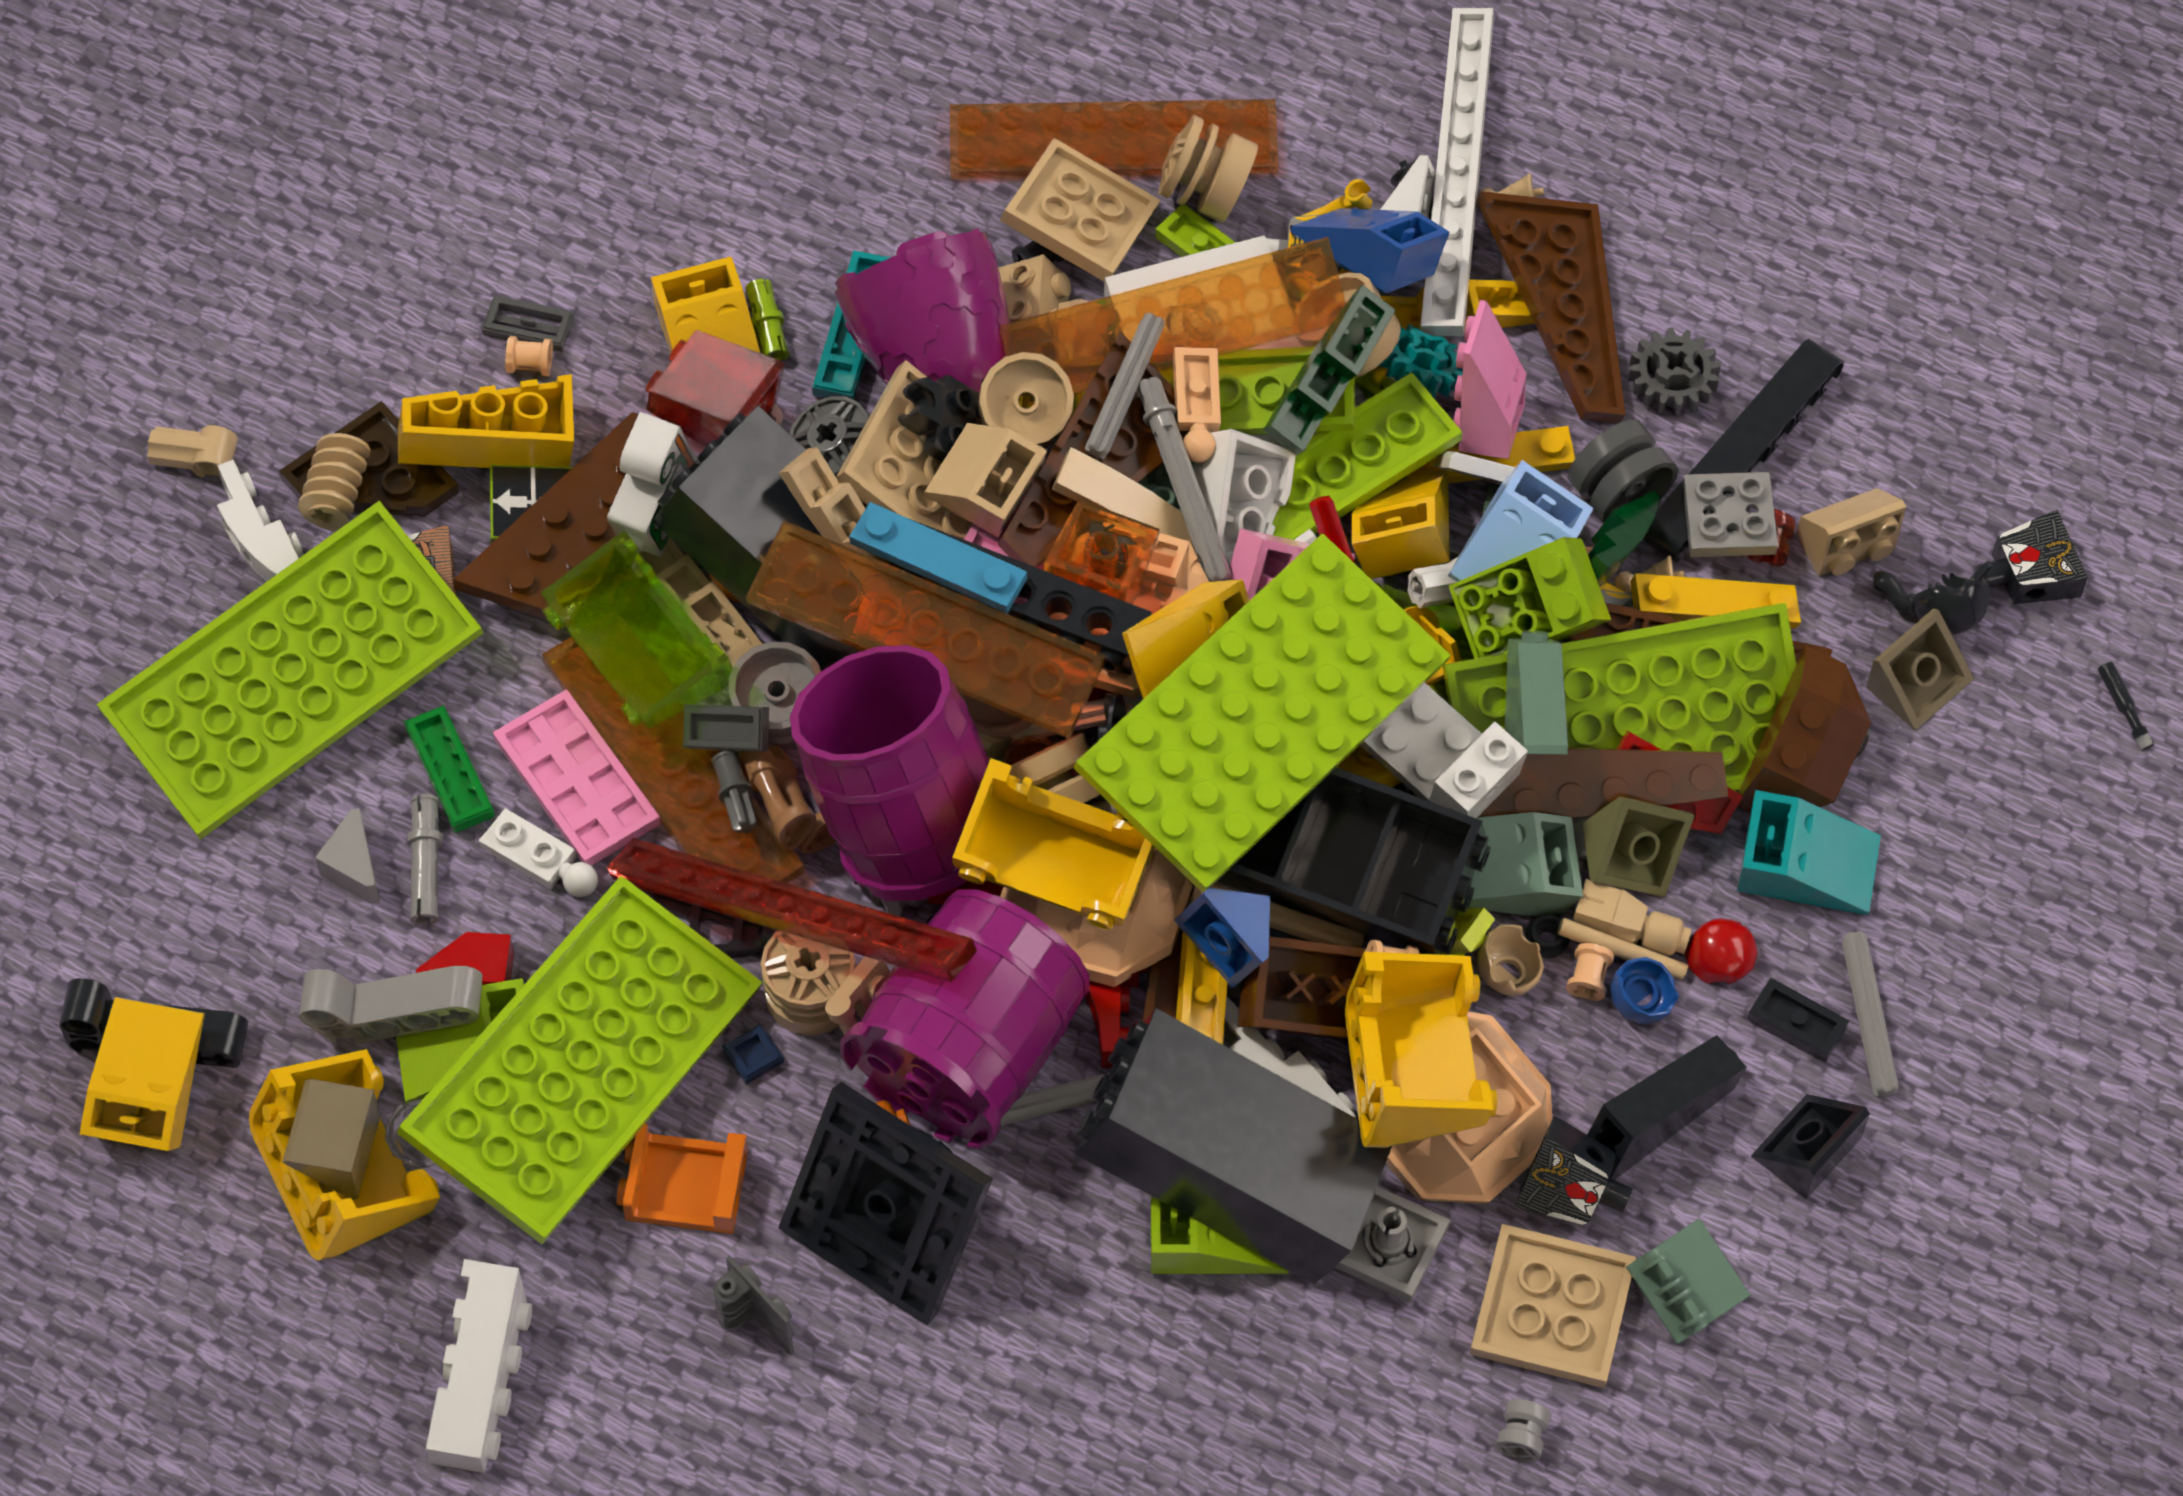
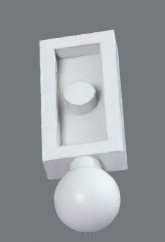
M506 808L479 839L480 846L550 890L560 878L563 880L565 890L575 897H586L593 893L597 887L598 875L591 865L584 862L572 864L577 859L574 848Z

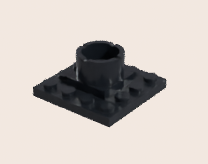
M840 1082L830 1092L778 1229L928 1325L939 1312L993 1178L954 1154L942 1141L935 1140L933 1135L916 1130L848 1085Z

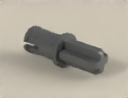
M733 750L722 751L711 760L720 785L718 797L726 805L733 831L737 834H749L758 825L750 797L753 792L752 785L745 780L738 753Z

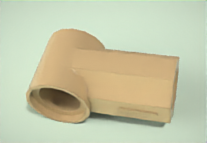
M215 425L205 426L201 429V432L156 426L154 430H151L149 436L147 457L149 464L189 469L204 478L205 474L220 476L217 465L233 460L238 437L231 430Z

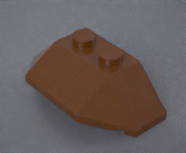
M1809 646L1804 647L1738 793L1743 795L1737 806L1738 808L1750 813L1755 790L1797 797L1818 807H1823L1836 801L1871 724L1845 663Z

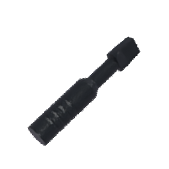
M2107 662L2098 668V672L2106 688L2109 690L2118 711L2125 715L2132 728L2131 734L2142 751L2151 748L2154 744L2146 726H2142L2134 710V701L2121 676L2118 674L2114 663Z

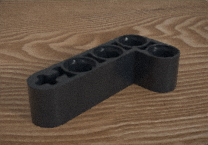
M77 978L72 979L68 983L59 1026L67 1045L75 1052L81 1053L82 1049L99 1050L114 1000H112L109 989L98 981ZM162 1005L205 1013L196 1064L230 1068L240 1066L248 1027V1020L245 1017L228 1011Z

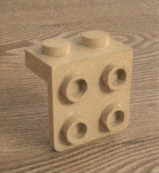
M1045 255L999 267L1005 291L1011 338L1029 333L1045 349L1055 351L1052 337H1054L1058 306L1061 302L1069 301L1071 294L1070 278Z

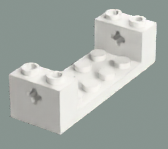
M1426 683L1360 744L1417 797L1477 818L1520 774L1528 752L1526 748L1496 722L1482 734Z

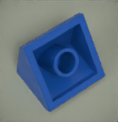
M1208 888L1174 919L1232 988L1269 957L1270 896Z

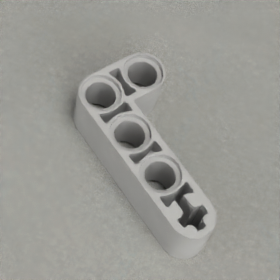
M450 966L354 985L337 972L325 969L310 970L304 974L299 1019L331 1042H336V1038L356 1039V1043H366L469 1024L479 1018L483 974L479 970L468 966Z

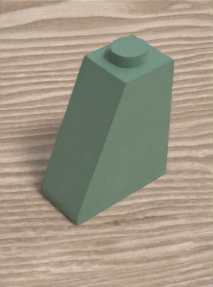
M1522 631L1521 639H1508L1505 731L1528 750L1527 754L1567 755L1568 740L1562 645L1559 642L1548 639V632Z

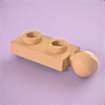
M1175 347L1173 353L1174 396L1177 410L1175 419L1179 431H1190L1183 439L1190 461L1203 463L1212 457L1216 446L1215 438L1209 431L1217 432L1221 425L1217 348Z

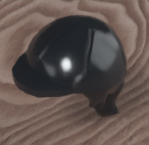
M1990 561L1985 562L1969 579L1958 577L1954 573H1950L1948 579L1943 574L1942 581L1946 586L1936 582L1935 587H1932L1931 583H1929L1928 589L1917 594H1908L1899 580L1891 573L1885 571H1877L1873 575V584L1875 589L1885 591L1897 611L1903 614H1911L1913 617L1916 616L1918 620H1921L1932 609H1938L1951 635H1957L1971 630L1986 614L1990 599L1989 582L1986 576L1993 564Z

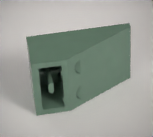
M1528 812L1476 818L1483 821L1485 835L1489 837L1487 846L1491 847L1483 871L1475 870L1472 877L1471 887L1475 888L1469 908L1484 907L1487 911L1535 917L1551 914L1560 917L1583 897L1572 817Z

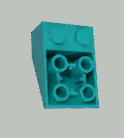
M1755 790L1749 815L1737 891L1869 915L1881 835L1803 799Z

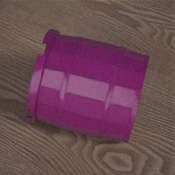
M908 645L877 646L846 656L819 672L799 693L790 714L792 738L800 754L805 778L809 783L828 831L839 846L841 863L847 877L855 885L859 884L868 887L872 896L886 901L922 900L954 890L967 882V880L958 875L960 869L954 866L952 857L989 764V758L986 756L979 733L968 711V706L959 695L950 678L947 667L932 652Z
M958 889L946 899L937 914L914 937L913 942L895 964L878 992L875 993L861 1022L851 1027L841 1039V1058L849 1070H853L857 1064L860 1070L868 1077L863 1088L876 1101H888L895 1111L904 1108L906 1114L910 1111L938 1126L933 1136L943 1142L950 1144L954 1136L957 1135L965 1139H971L967 1144L969 1149L982 1150L993 1143L1001 1131V1119L1013 1104L1022 1097L1061 1037L1064 1036L1067 1026L1082 998L1089 991L1090 975L1079 955L1067 942L1032 913L1002 897L981 890Z

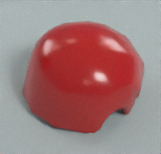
M1717 918L1705 922L1689 938L1684 955L1688 969L1701 981L1708 984L1726 982L1730 985L1736 983L1737 980H1741L1754 969L1758 950L1755 937L1741 922Z

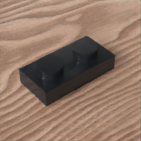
M1770 978L1750 1009L1747 1018L1749 1021L1824 1062H1827L1850 1021L1773 978Z

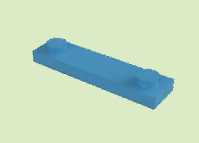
M869 502L849 536L850 544L1006 614L1009 612L1027 580V571L872 502Z

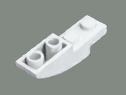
M230 460L217 465L223 487L230 499L217 505L221 522L231 542L243 559L267 582L299 559V557L303 556L304 553L295 532L287 534L281 520L271 523L264 506L255 507L252 497L257 496L248 472L240 474L234 460Z
M1226 997L1224 1037L1232 1045L1229 1047L1231 1050L1356 1118V1110L1352 1102L1345 1094L1341 1092L1336 1094L1328 1085L1326 1074L1318 1063L1314 1060L1308 1062L1299 1051L1285 1060L1283 1051L1273 1039H1265L1257 1029L1237 1027L1239 1007L1237 1008L1229 997Z

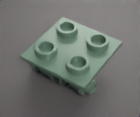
M1700 1218L1626 1266L1676 1344L1709 1325L1710 1322L1751 1296Z

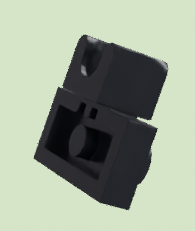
M948 374L937 379L936 382L928 377L917 379L903 389L904 397L910 400L915 405V408L907 415H899L898 422L919 436L926 433L923 452L943 463L966 424L975 423L980 393Z

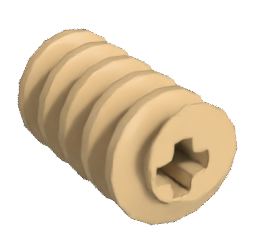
M342 433L328 434L322 436L317 441L316 453L313 455L311 462L312 467L308 470L307 481L303 486V495L298 502L300 514L308 522L330 531H338L349 523L347 516L353 513L354 505L352 502L358 497V490L356 488L362 483L361 473L366 470L367 466L365 459L370 457L371 452L368 443L362 439Z

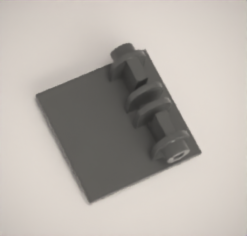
M729 1255L726 1258L728 1272L718 1279L713 1287L719 1324L724 1329L735 1330L754 1316L791 1356L794 1353L792 1341L794 1332L790 1326L789 1319L792 1318L789 1309L777 1296H773L770 1299L760 1289L762 1283L750 1266L744 1263L740 1267Z

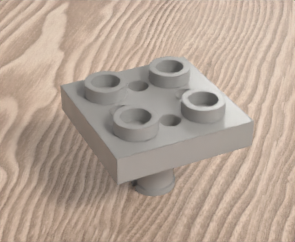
M1770 472L1684 475L1682 484L1690 557L1776 554L1778 542ZM1731 491L1734 494V496L1731 497V494L1726 493L1724 495L1723 492ZM1750 508H1753L1757 511V513L1750 511L1748 514L1746 511L1750 510Z
M1377 1186L1353 1250L1334 1268L1411 1303L1450 1227V1219ZM1408 1249L1409 1255H1412L1415 1251L1416 1255L1413 1258H1408L1404 1251ZM1376 1260L1377 1264H1382L1384 1260L1386 1264L1383 1267H1376L1373 1261Z

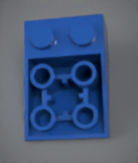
M1339 208L1293 225L1290 232L1303 239L1305 245L1309 248L1328 255L1344 270L1363 274L1372 281L1378 291L1385 293L1434 275L1450 233L1418 211Z

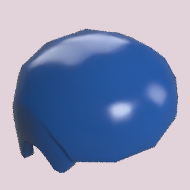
M1648 957L1626 961L1616 971L1610 986L1615 1008L1623 1018L1636 1024H1653L1664 1019L1671 1013L1679 998V993L1675 988V982L1671 973L1661 962ZM1652 993V999L1649 1004L1637 1005L1638 1002Z

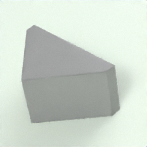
M359 808L352 809L316 855L315 860L319 874L370 904L379 903L380 899Z

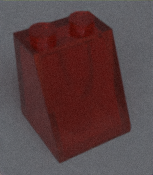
M695 330L687 342L681 339L676 344L669 356L671 363L664 372L657 370L649 380L645 389L649 393L646 410L661 420L680 426L683 434L706 447L713 439L717 440L726 426L740 412L747 417L759 406L769 414L778 400L785 364L778 359Z

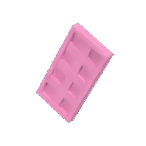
M567 689L493 732L494 741L569 846L575 849L576 855L581 862L592 866L661 825L660 816Z

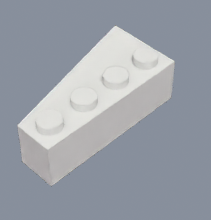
M464 1259L461 1276L465 1277L468 1289L465 1300L456 1298L452 1317L455 1318L453 1334L454 1338H457V1343L446 1346L443 1360V1380L449 1382L447 1388L439 1387L437 1390L426 1452L430 1464L485 1473L488 1459L496 1460L498 1456L501 1433L495 1432L498 1417H506L509 1411L511 1389H507L506 1385L509 1373L517 1374L520 1367L522 1347L516 1344L520 1330L527 1331L532 1317V1304L527 1303L519 1268Z

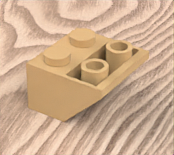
M967 423L923 495L999 538L1042 468L1047 450L1011 429Z
M1876 488L1801 516L1796 537L1818 576L1830 572L1836 576L1842 575L1851 570L1855 563L1867 558H1870L1872 561H1879L1893 552L1897 544L1906 505L1902 499Z

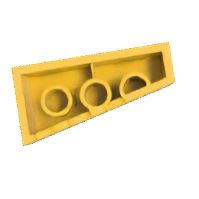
M572 374L557 376L555 382L538 384L537 379L520 381L519 387L496 390L495 385L479 387L478 392L459 395L457 391L402 398L398 425V463L490 468V465L570 466L574 445Z

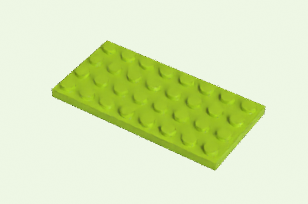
M378 501L96 705L201 840L483 634L481 626L383 504Z
M1322 533L1076 761L1074 769L1203 893L1449 660L1451 655Z
M1786 603L1561 643L1568 748L1616 749L1628 730L1662 750L1720 751L1723 753L1727 786L1733 790H1739L1796 667ZM1508 653L1448 663L1442 666L1449 705L1482 734L1494 722L1505 730Z
M620 876L401 1123L397 1134L543 1245L756 995L763 982L623 876Z

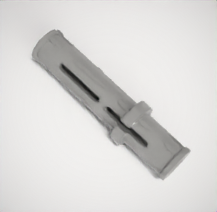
M421 794L422 803H419L418 795L411 798L412 827L407 835V845L411 848L410 921L413 924H426L427 917H430V923L436 924L439 921L438 848L443 843V835L438 831L439 798L432 794Z

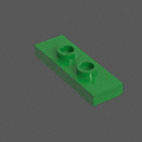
M443 705L403 721L405 730L436 796L439 798V802L454 834L494 818L493 807L445 706Z

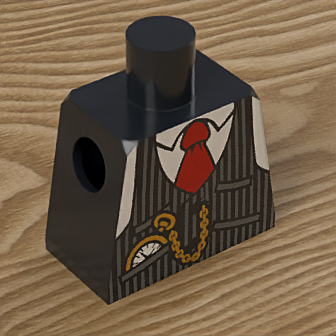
M2058 510L2042 515L1997 537L1992 552L1994 561H1991L1993 565L1986 576L1989 588L2005 584L2013 604L2072 599L2082 596L2088 577ZM1983 564L1977 565V566H1976V571H1977Z
M1553 1116L1525 1177L1515 1206L1584 1225L1589 1223L1597 1203L1623 1213L1633 1188L1609 1178L1616 1159L1614 1151L1564 1120Z

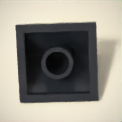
M1806 1094L1751 1157L1799 1195L1807 1199L1862 1138L1870 1113L1865 1106Z

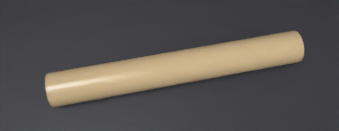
M1563 918L1558 927V935L1579 943H1594L1606 947L1616 957L1624 960L1648 957L1661 962L1673 978L1682 981L1686 975L1688 964L1572 920Z

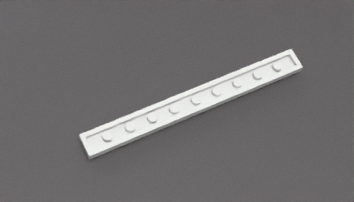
M1453 8L1431 218L1433 222L1450 233L1435 274L1425 278L1421 331L1432 336H1464L1494 25L1493 8Z

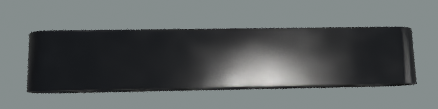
M1809 338L1805 340L1688 475L1751 473L1760 461L1764 463L1779 446L1776 442L1784 433L1788 435L1803 418L1800 414L1808 405L1813 407L1827 389L1824 386L1831 378H1838L1845 361ZM1683 481L1657 509L1655 519L1642 539L1664 555H1670L1674 562H1679L1680 559L1677 556L1686 546L1689 548ZM1724 491V492H1723L1724 495H1725L1726 493L1732 494L1731 491Z

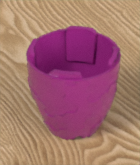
M979 228L967 233L951 236L944 231H936L902 243L897 248L895 256L877 263L855 275V272L842 274L835 282L837 289L834 293L846 320L845 325L860 351L886 385L889 383L896 368L907 360L935 382L937 379L948 374L980 393L981 384L990 368L1004 357L1012 355L1007 303L996 254L992 243L984 232L979 231Z

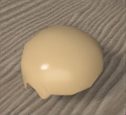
M1500 924L1489 931L1476 957L1477 970L1482 980L1502 995H1524L1538 984L1544 969L1542 957L1539 953V944L1528 941L1523 936V927L1517 924ZM1508 963L1514 965L1519 970L1520 977L1518 979L1515 978L1501 964Z

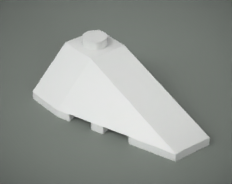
M1233 429L1211 432L1216 441L1215 451L1208 461L1203 463L1194 462L1193 468L1229 567L1240 528L1273 535L1276 528L1272 524L1279 506L1286 505L1291 493L1296 457L1287 448Z

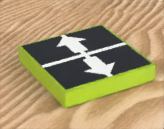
M490 465V544L573 467Z

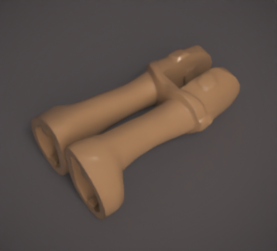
M779 745L768 746V751L740 750L739 757L743 774L752 785V789L762 795L773 825V833L783 849L789 851L799 847L804 854L823 850L836 842L829 833L821 812L814 813L805 801L797 780L796 767Z

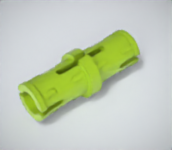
M764 279L753 280L746 285L745 289L753 315L751 321L760 341L763 361L769 363L771 361L770 355L773 362L785 360L790 354L782 328L784 317L783 313L777 308L772 282L769 279L765 281Z

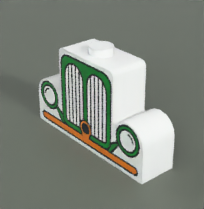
M639 412L622 451L620 471L626 473L610 508L607 521L621 545L633 551L642 552L643 550L661 557L670 537L653 522V519L662 509L657 501L671 487L670 484L687 466L690 468L697 458L680 426Z

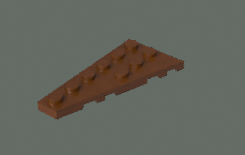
M1482 191L1476 201L1580 420L1621 423L1626 413L1598 204Z
M1122 332L1119 333L998 542L1000 548L1010 558L1037 568L1064 544L1090 525L1091 522L1096 520L1086 515L1089 509L1088 506L1052 490L1063 460L1071 447L1115 469L1138 484L1164 464L1151 427L1144 423L1143 416L1146 412L1139 396L1138 388L1106 458L1097 459L1089 455L1085 450L1086 443L1131 344ZM1148 362L1141 380L1151 377L1159 378L1169 404L1175 406L1174 388ZM1179 431L1182 440L1184 439L1185 435L1190 431Z
M631 412L453 579L454 590L574 629L619 540L607 521V516L626 473L620 471V459L639 414Z

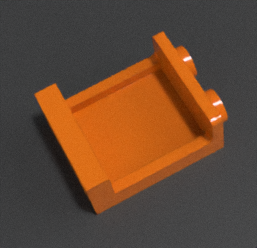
M645 1124L625 1148L624 1161L625 1164H630L628 1178H620L616 1199L617 1205L623 1206L625 1221L734 1234L748 1157L746 1135L728 1132L727 1142L722 1143L652 1134L649 1132L648 1124Z

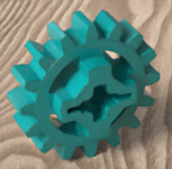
M1408 324L1406 329L1401 327L1397 345L1391 354L1378 365L1388 368L1385 375L1388 378H1395L1396 381L1412 372L1433 398H1435L1437 392L1445 397L1449 396L1451 390L1455 392L1458 375L1462 376L1463 374L1462 368H1456L1457 353L1454 352L1457 346L1455 344L1448 343L1444 336H1432L1423 333L1412 324Z

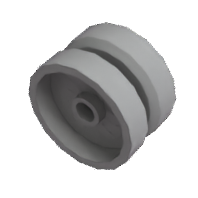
M767 642L752 647L737 660L730 673L728 694L731 706L769 707L768 746L779 745L784 751L796 748L797 745L792 738L790 714L799 693L821 672L819 664L805 649L789 642Z

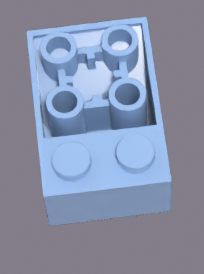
M1522 460L1501 483L1448 576L1458 582L1562 537L1577 538L1594 508Z

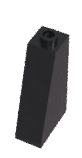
M1718 1035L1603 1104L1587 1135L1616 1154L1609 1178L1617 1179L1735 1089L1747 1066L1739 1059L1736 1052L1729 1048Z

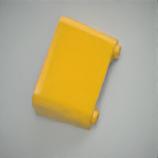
M990 758L952 857L954 866L960 869L958 875L969 882L980 885L984 884L986 880L1087 917L1086 921L1089 924L1103 930L1111 931L1113 925L1122 926L1151 860L1155 846L1129 821H1126V818L1119 812L1115 815L1034 786L1033 779L1024 777L1021 784L1020 779L1009 775L1012 769L1011 765Z
M1364 951L1348 990L1345 1005L1346 1027L1360 1134L1364 1147L1385 1148L1485 1126L1490 1117H1495L1498 1105L1496 1090L1490 1089L1487 1080H1477L1467 1013L1471 1003L1477 1002L1479 999L1480 979L1477 974H1473L1470 956Z
M367 1049L270 1070L250 1109V1131L312 1258L324 1260L339 1256L434 1210L440 1199L436 1180L423 1169H416L407 1173L381 1119L379 1120L358 1199L352 1200L351 1197L348 1198L282 1163L305 1080L315 1079L372 1089L377 1101L380 1091L383 1089L384 1079L380 1068L374 1065Z

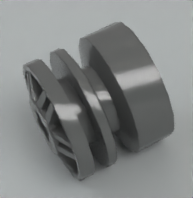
M829 396L813 402L803 410L791 426L789 434L806 450L818 447L836 477L870 415L857 401L846 396Z

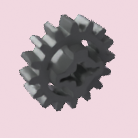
M1673 328L1668 329L1667 337H1662L1657 331L1652 332L1650 343L1641 339L1637 352L1632 351L1628 380L1634 382L1633 394L1644 393L1643 405L1648 406L1656 402L1658 403V413L1661 414L1667 407H1673L1675 415L1679 416L1683 406H1687L1690 411L1696 412L1698 402L1701 401L1708 404L1711 393L1716 392L1718 388L1721 363L1715 362V348L1704 350L1706 340L1704 337L1697 339L1695 342L1690 340V330H1686L1682 337L1676 336ZM1647 366L1650 367V372L1655 375L1653 379L1648 374Z

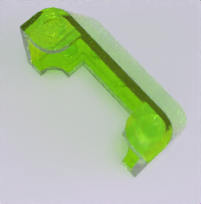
M623 530L541 592L547 604V607L542 612L557 631L563 627L624 701L620 709L635 728L642 724L646 729H650L683 712L684 704H698L723 691L729 686V676L733 667L729 657L716 642L712 644L708 635L700 631L656 577L650 564H646L644 559L638 553L636 554L638 546L626 531Z

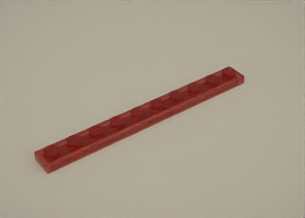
M632 838L607 867L612 879L615 881L620 876H623L633 885L644 890L951 983L977 952L973 939L636 838Z

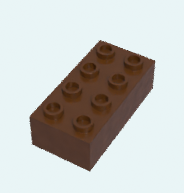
M1269 937V957L1242 980L1237 1027L1348 1040L1345 1018L1346 998L1366 949Z

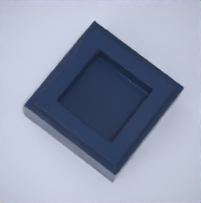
M760 1024L722 1046L723 1053L745 1085L784 1063L783 1056Z

